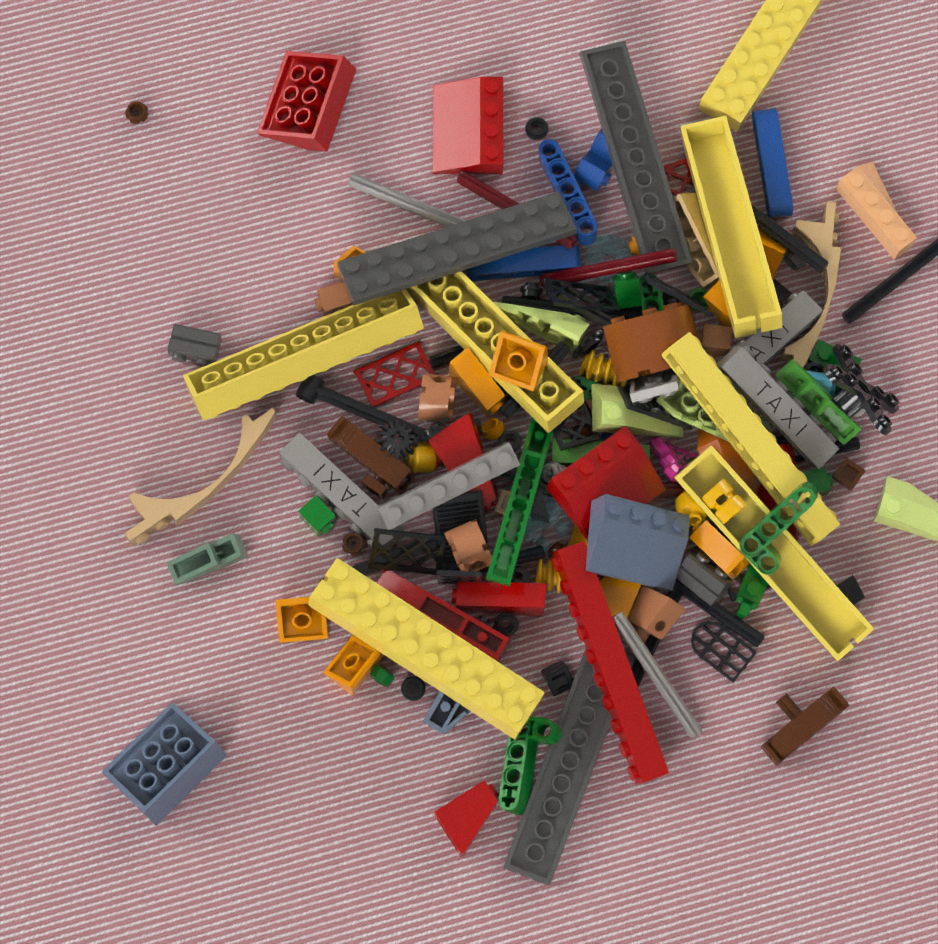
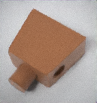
M642 586L627 619L637 627L635 631L643 643L646 642L649 635L661 640L675 624L685 608L671 598L646 586Z

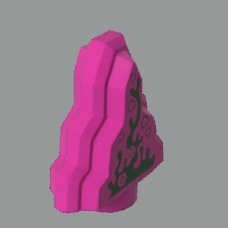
M662 437L653 438L649 442L655 457L660 461L662 469L672 483L677 482L674 477L698 456L697 454H691L684 448L675 447L671 442Z

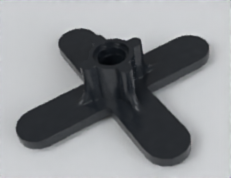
M836 344L832 351L841 368L836 364H827L823 368L827 378L833 384L840 387L835 392L836 396L832 398L833 402L850 419L864 408L875 428L883 435H888L892 431V422L883 414L881 408L894 414L899 410V400L893 393L890 392L888 394L879 386H873L865 382L861 374L863 372L861 367L851 357L853 353L850 348L845 344Z

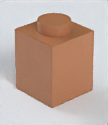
M344 282L318 289V298L314 299L318 312L323 311L324 316L352 305Z
M704 324L702 331H697L702 348L707 354L724 356L730 351L732 327Z

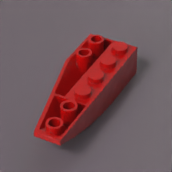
M384 570L377 584L497 662H500L511 643V639L390 570Z

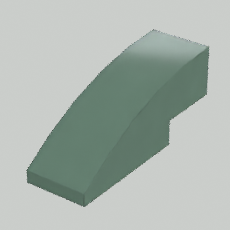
M232 533L214 543L208 542L167 562L175 585H179L223 569L249 556L241 536Z

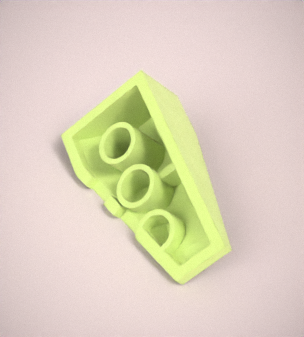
M494 302L517 326L556 346L559 342H564L571 349L570 353L572 354L576 347L582 344L581 342L589 330L590 324L586 323L587 320L579 315L573 316L569 313Z
M679 380V390L675 394L668 397H662L661 395L656 400L673 417L728 441L681 380Z
M600 384L591 385L592 431L616 433L626 426L633 435L684 437V428L627 409L618 390L619 387Z
M887 476L874 522L938 541V502L912 484Z

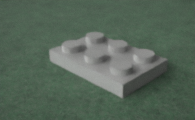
M672 368L633 378L630 383L632 403L637 401L639 403H646L651 401L652 397L659 395L668 397L679 390V377Z

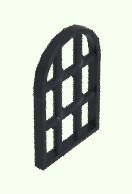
M707 621L701 623L695 628L691 636L693 651L700 659L707 662L732 683L747 668L748 663L757 653L725 626L717 622ZM705 625H715L721 629L717 633H713ZM700 627L713 637L709 644L695 635ZM723 631L737 641L734 646H730L719 637ZM694 639L705 647L702 653L696 649ZM715 641H719L730 650L726 656H722L711 647ZM739 644L753 653L749 659L735 650ZM707 651L709 653L712 652L722 660L718 666L704 657ZM731 654H736L746 662L741 669L728 661ZM727 664L737 672V675L731 678L720 668Z

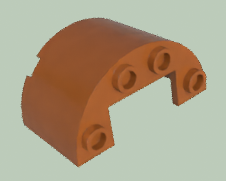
M676 302L664 305L663 311L657 312L656 308L642 311L643 316L628 320L621 316L610 319L611 324L603 326L617 382L671 369L661 354L689 332L699 339L691 306L684 302Z

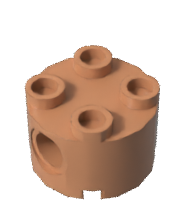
M423 373L421 384L423 388L420 392L419 421L437 423L444 418H450L451 420L447 423H452L457 377Z
M476 519L445 532V536L461 571L476 572L490 566L492 555Z

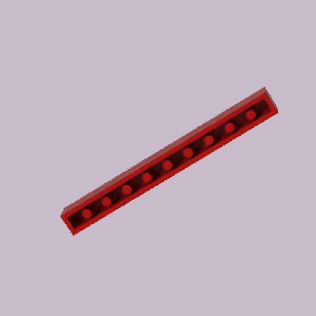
M585 541L553 552V558L551 559L553 568L556 572H559L562 580L560 581L561 590L564 595L567 594L570 602L568 604L569 612L576 619L578 637L581 641H584L586 646V659L589 664L593 665L595 671L593 674L594 681L597 687H601L603 693L602 703L604 708L610 712L612 718L610 721L611 728L615 734H618L621 742L619 743V749L629 764L627 771L630 779L635 781L637 785L668 774L667 765L597 574L586 571L587 546Z

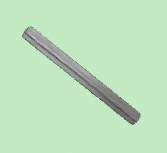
M353 173L349 179L350 187L443 226L449 227L467 221Z
M623 612L614 615L612 618L617 630L691 738L698 736L702 732L701 727Z

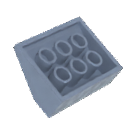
M608 494L592 500L586 571L672 591L689 537L690 515Z
M172 702L102 773L157 826L227 754L212 737Z

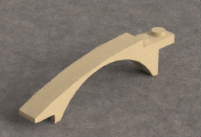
M827 201L824 206L822 223L796 220L793 228V235L829 263L825 271L822 272L825 285V300L823 312L819 320L804 337L785 347L782 353L781 361L789 362L794 359L803 368L822 330L836 286L842 247H835L837 233L834 232V224H838L839 211L835 210L836 202Z
M271 408L254 421L251 420L248 414L241 418V439L236 455L227 470L207 488L195 494L175 499L151 498L135 492L129 495L131 504L143 519L142 522L125 533L132 546L143 544L150 538L149 534L155 530L161 531L170 524L169 521L171 519L179 526L208 503L237 474L264 439L276 419L275 410Z

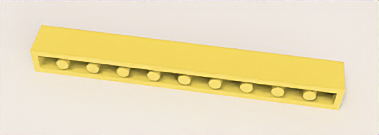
M689 332L661 354L777 504L800 484L807 482L804 473L795 467L790 455L780 448L775 436L762 425L760 417L748 407L746 399L737 393L729 377L719 370L716 361L705 352L697 337ZM809 492L802 493L797 502L800 504L803 499L809 498L811 494ZM819 493L815 503L793 522L810 546L822 540L840 525L836 514L827 508ZM788 506L782 507L783 512L787 516L794 515L792 508Z

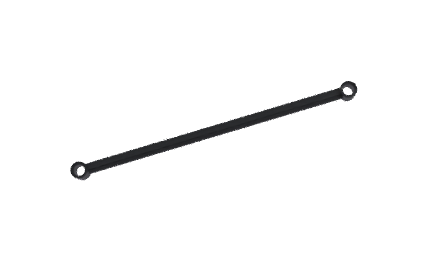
M316 375L309 376L304 381H301L295 394L299 399L307 403L315 404L318 399L378 425H386L387 420H390L395 425L394 420L398 419L401 427L403 422H407L324 387L325 381ZM407 422L405 430L414 429L409 435L418 436L426 430L410 422ZM517 467L499 476L514 481ZM540 478L536 491L540 490L542 494L553 498L546 489L548 483L543 478Z

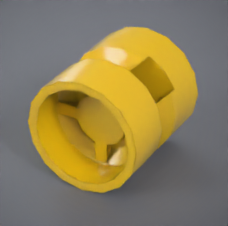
M726 479L721 480L701 498L702 502L710 510L714 509L716 511L715 516L723 525L729 522L747 505L739 494H733L734 488ZM725 495L728 500L720 506L717 501Z

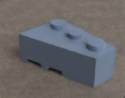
M440 691L423 723L442 734H446L471 711Z

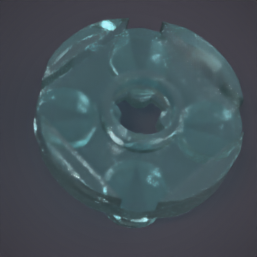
M599 236L595 243L587 247L585 266L604 262V257H602L604 254L607 256L610 253L613 254V260L631 257L630 247L619 236ZM612 275L596 278L600 281L613 283Z

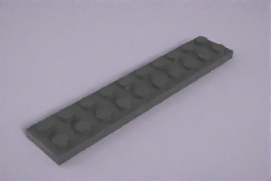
M622 41L581 51L579 54L639 253L641 255L672 248L677 253L676 262L644 268L645 272L656 274L690 265L692 263L691 255L626 42Z
M556 192L338 261L337 267L354 306L575 235L577 229L560 192Z
M585 651L557 723L561 727L562 737L559 742L548 747L503 869L550 886L610 721L612 720L609 710L607 711L603 706V693L601 687H597L594 681L593 674L595 671L593 665L588 663ZM626 653L631 667L635 656Z

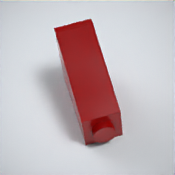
M485 780L434 812V816L460 857L466 853L498 803L496 799L499 796L497 790L492 783L488 785Z

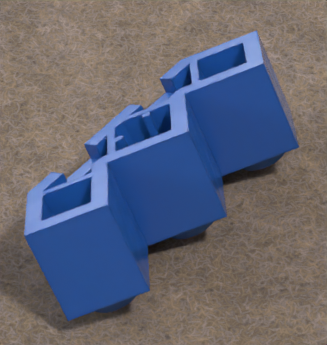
M602 129L598 132L590 150L581 159L574 173L577 181L595 191L602 185L606 187L612 177L611 171L614 168Z

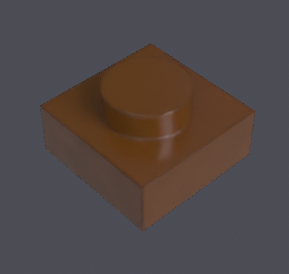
M846 457L833 474L832 479L852 491L866 470Z
M367 474L362 480V486L381 500L388 493L385 486L386 482L376 475L371 477Z

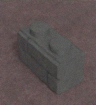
M174 324L167 350L168 355L176 362L185 363L186 360L194 361L195 365L204 367L217 361L222 342L221 334Z
M692 552L679 567L676 579L710 606H713L722 599L734 580L728 577L719 566H714L710 562L711 559L703 552Z

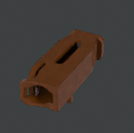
M343 416L337 420L327 433L330 441L370 473L384 480L399 495L403 494L414 481L415 475L408 466L400 460H396L392 454L388 457L386 449L380 450L383 443H377L376 440L381 439L382 436L377 435L372 439ZM405 478L408 479L402 487L399 486Z
M832 687L804 711H801L786 693L776 701V704L791 721L762 744L761 749L776 766L779 765L845 711L849 706L848 702L835 687Z

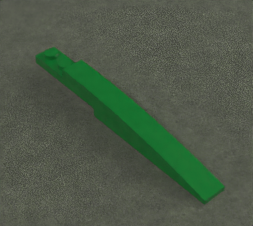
M533 417L531 418L519 460L520 465L517 467L486 580L510 586L553 433L552 431L548 433Z

